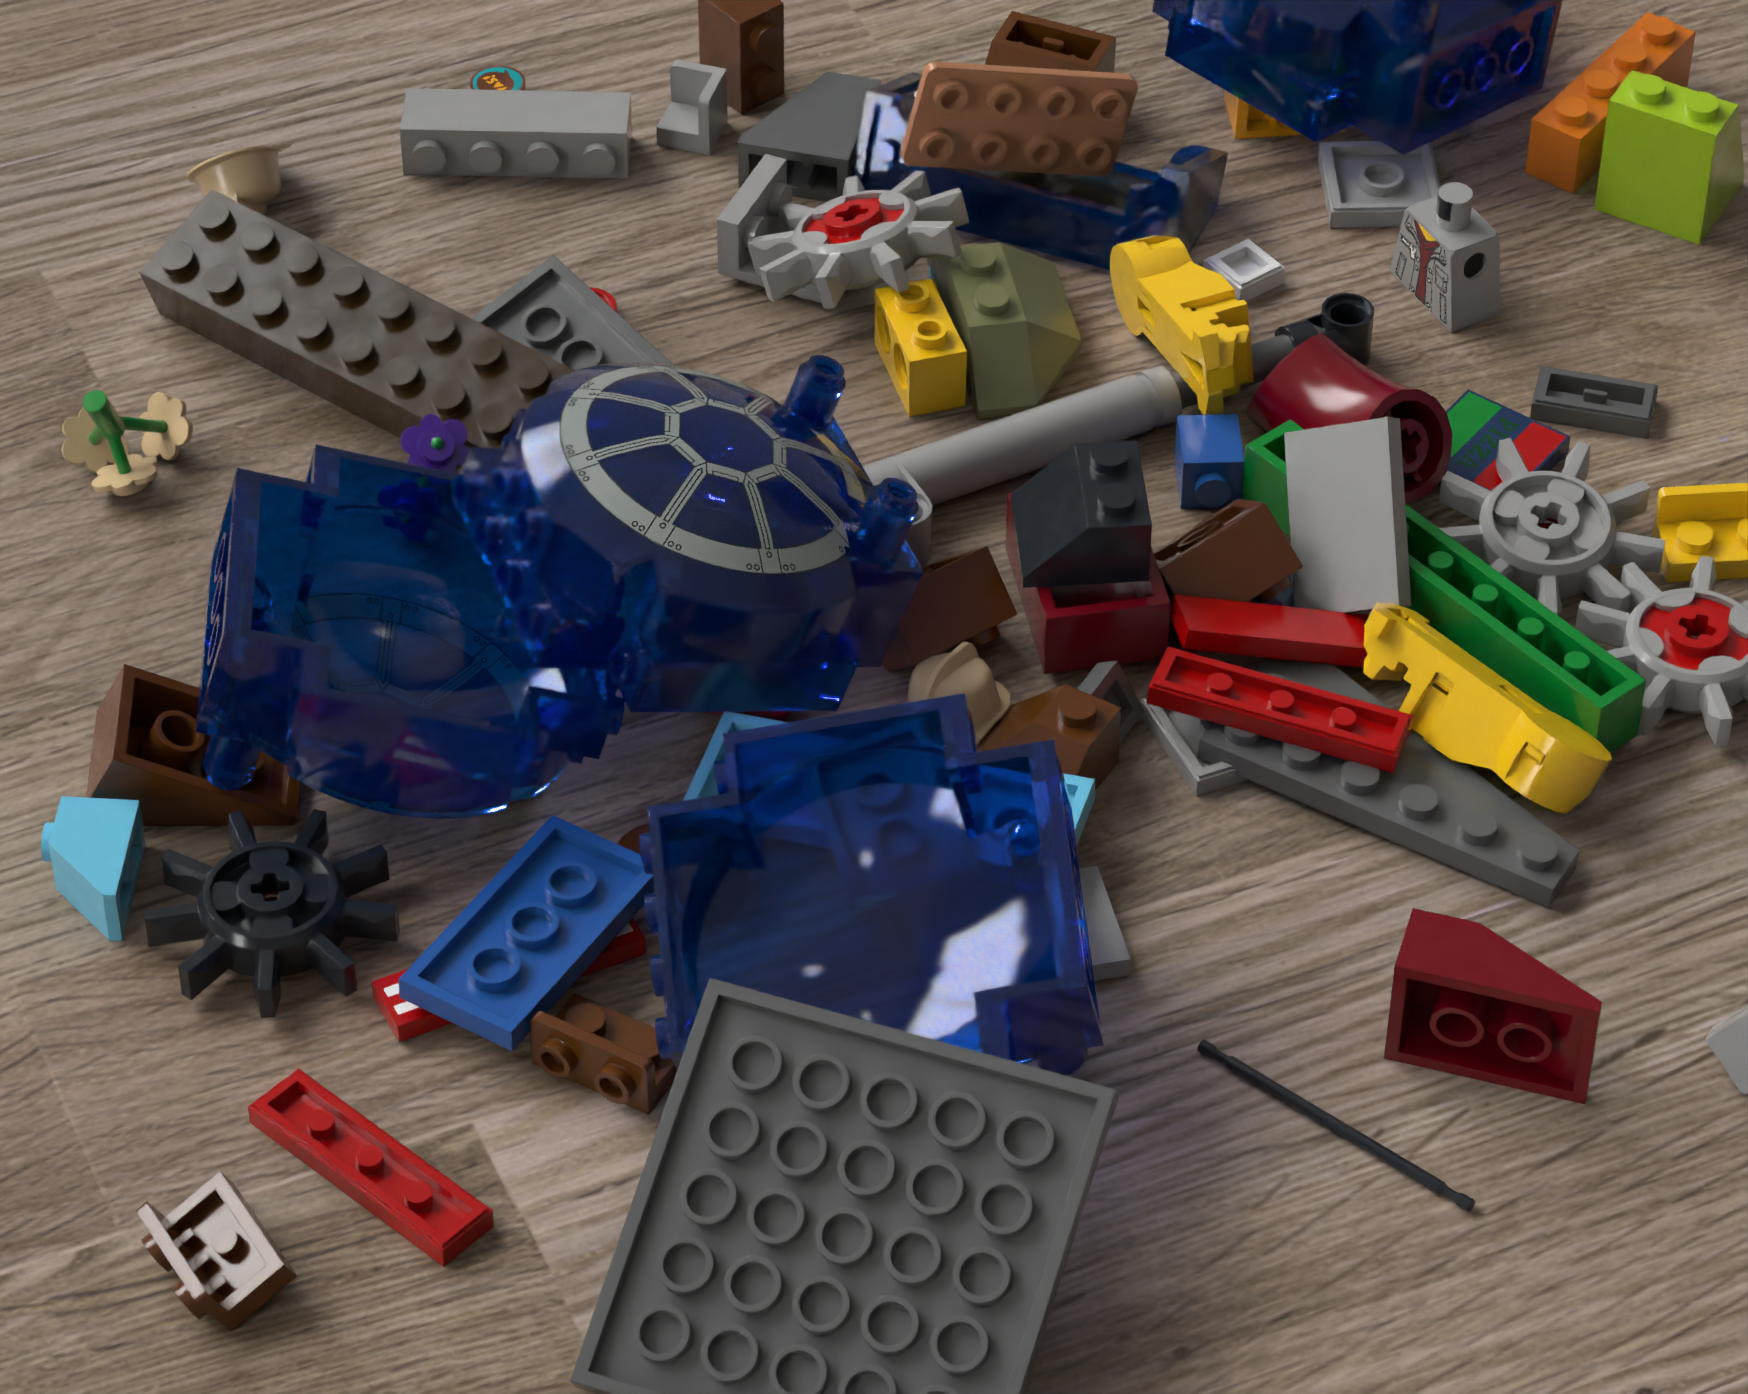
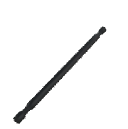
M1202 1040L1198 1045L1197 1050L1209 1058L1217 1059L1227 1069L1435 1193L1447 1196L1457 1206L1467 1212H1470L1474 1207L1475 1200L1449 1188L1441 1179L1239 1059L1227 1056L1207 1040Z

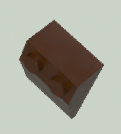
M124 664L96 713L86 797L140 800L144 826H228V814L240 810L251 826L293 825L297 818L301 775L292 770L290 764L282 761L281 748L284 750L303 748L305 722L256 706L259 719L237 706L233 698ZM294 759L300 765L302 764V760Z

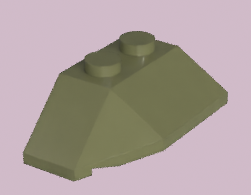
M1001 242L960 246L962 253L957 258H927L928 268L930 265L939 295L967 350L966 386L977 420L1008 417L1042 405L1045 401V395L1062 377L1081 350L1082 344L1055 262Z

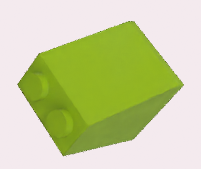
M1631 70L1609 99L1594 210L1700 245L1743 185L1745 174L1739 105L1719 99L1708 92L1695 91L1664 81L1656 75L1643 74Z

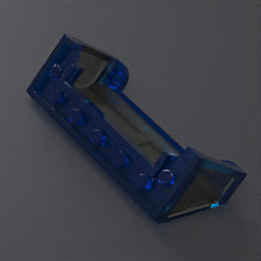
M912 72L866 92L851 177L857 175L865 191H891L917 170L925 171L931 196L959 187L962 191L970 222L955 227L959 231L1110 270V254L1113 246L1152 235L1177 237L1183 242L1190 254L1218 206L1229 152L1201 145H1189L1177 151L1172 156L1170 162L1162 166L1161 173L1115 161L1113 170L1106 176L909 166L904 162L900 150L922 74Z

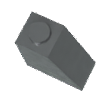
M825 72L741 135L738 141L739 188L763 156L769 154L787 159V184L792 186L793 197L828 202L843 196L845 179L856 175L858 178L860 177L881 125V80Z

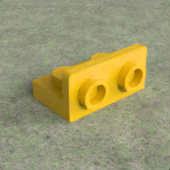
M1748 483L1676 486L1659 489L1652 536L1653 538L1665 540L1661 566L1666 583L1691 581L1692 573L1701 556L1714 558L1716 580L1748 578Z

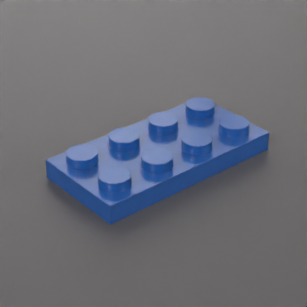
M552 815L398 979L400 998L513 1051L530 1032V1020L538 1011L547 1013L663 885V865Z

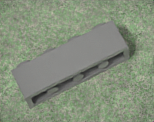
M406 88L400 125L403 175L628 179L632 147L631 92Z

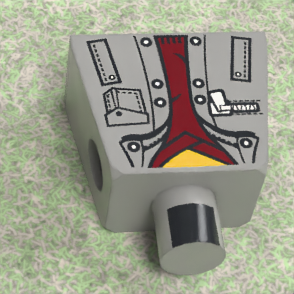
M1459 182L1445 183L1438 189V196L1412 204L1404 211L1390 272L1450 333L1500 315V239L1497 231L1472 208V189L1466 184Z

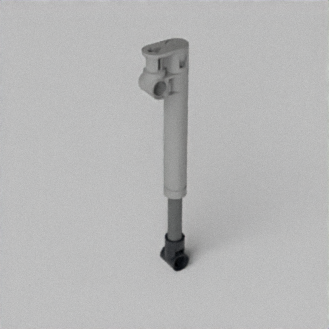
M1354 293L1334 294L1323 302L1321 313L1281 326L1275 331L1274 337L1251 344L1254 382L1241 385L1240 389L1264 381L1279 362L1310 337L1321 333L1327 335L1345 352L1366 366L1370 360L1374 319L1372 303L1365 297ZM1157 365L1140 371L1136 375H1128L855 468L854 471L862 485L866 504L847 494L843 473L808 484L834 510L839 518H842L850 548L844 546L846 553L844 557L828 566L817 569L816 574L827 587L834 588L844 582L845 573L868 565H872L877 569L886 566L896 571L917 570L926 565L931 559L933 506L1045 468L1074 444L1100 443L1104 441L1120 442L1149 432L1153 428L1158 429L1177 422V415L1182 414V409L1198 404L1197 395L1176 370L1169 372L1165 367ZM797 488L787 491L781 496V513L790 536L819 538L834 527L827 516Z

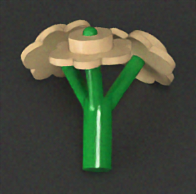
M93 390L85 395L83 399L84 407L80 410L78 418L69 417L64 421L62 432L67 439L63 442L61 451L67 462L74 465L85 463L87 470L97 473L98 477L92 481V487L95 492L102 493L112 490L117 496H127L143 490L148 485V482L158 476L156 468L159 463L157 458L161 456L166 460L177 458L180 446H184L190 441L193 427L191 421L185 416L187 410L186 403L181 398H171L167 393L156 392L148 401V412L142 413L140 418L119 416L104 392ZM125 430L141 431L144 433L141 445L147 457L143 458L139 454L128 455V444L121 437Z

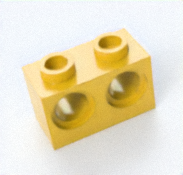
M932 279L908 281L909 289L900 293L891 286L875 289L874 344L908 416L966 406L967 350Z

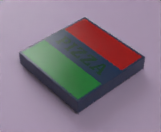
M1469 389L1446 410L1453 435L1451 458L1444 475L1447 471H1450L1490 491L1502 483L1495 465L1499 440L1512 439L1521 453L1529 472L1551 471L1569 452L1571 436Z

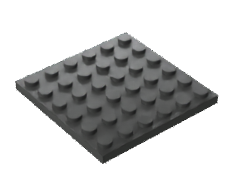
M709 978L570 1382L576 1388L596 1394H1025L1119 1097L1116 1089Z

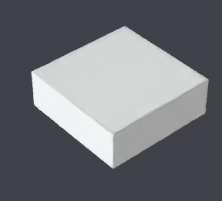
M1246 239L1204 259L1203 267L1221 274L1235 289V297L1238 301L1244 299L1247 302L1284 284L1285 267L1250 239Z

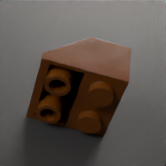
M1012 11L991 41L985 65L1114 73L1116 37Z

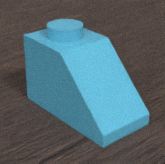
M61 796L54 823L46 822L43 827L41 839L42 859L44 862H52L56 890L109 941H123L146 848L140 800Z

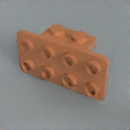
M931 62L923 69L900 154L904 162L909 166L1106 176L1113 170L1138 91V84L1132 75L1126 73Z

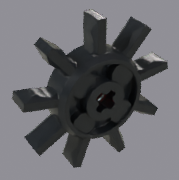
M314 809L301 827L294 843L281 841L257 843L254 828L240 810L228 814V837L232 853L221 859L214 867L170 849L161 857L165 885L196 897L197 902L143 910L148 947L203 939L204 945L178 966L181 993L190 1000H193L230 969L237 973L254 977V996L261 1018H275L282 996L280 978L284 976L294 975L314 968L346 997L357 991L355 962L338 947L344 936L398 941L400 926L397 904L346 899L390 880L387 851L380 844L338 863H331L322 856L329 842L326 811Z

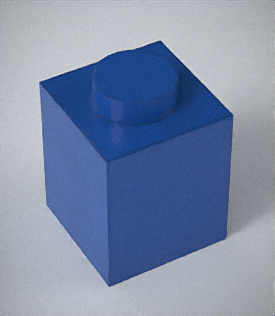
M1238 414L1177 415L1174 461L1181 509L1224 508L1233 501L1242 499L1244 454Z

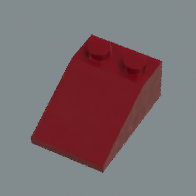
M1413 908L1394 966L1384 1058L1585 1104L1589 1090L1603 1002L1481 923Z

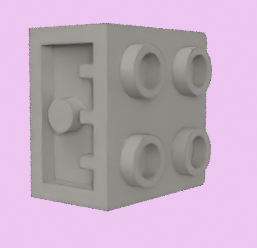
M765 154L717 218L718 274L764 287L761 273L756 274L747 242L751 237L786 232L780 206L792 200V186L787 184V159ZM813 283L791 293V295L821 303L818 288Z

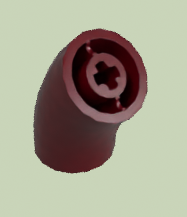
M1322 333L1310 337L1280 361L1262 382L1247 408V418L1264 433H1268L1290 419L1306 430L1384 417L1400 418L1405 503H1413L1430 494L1444 476L1451 458L1453 434L1449 418L1435 397L1420 389L1399 384L1375 373Z

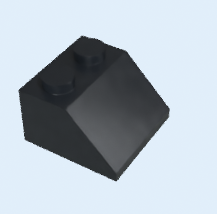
M1104 441L1100 443L1074 444L1011 494V509L1023 588L1149 581L1152 522L1137 441Z

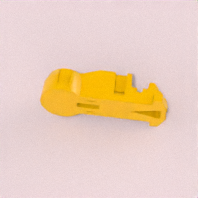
M1152 235L1120 243L1112 247L1110 254L1112 288L1118 309L1129 331L1136 336L1146 335L1195 392L1198 400V409L1203 415L1224 412L1223 397L1238 394L1241 385L1254 382L1248 303L1244 299L1239 301L1236 299L1235 289L1221 274L1194 264L1185 245L1177 237Z
M1377 602L1364 625V647L1368 655L1364 660L1363 673L1372 680L1400 681L1403 677L1405 681L1411 684V688L1399 711L1414 715L1412 729L1422 735L1424 741L1452 761L1490 768L1518 793L1555 812L1566 814L1590 796L1612 760L1610 752L1602 743L1571 721L1543 707L1429 626L1430 621L1416 611L1391 602Z

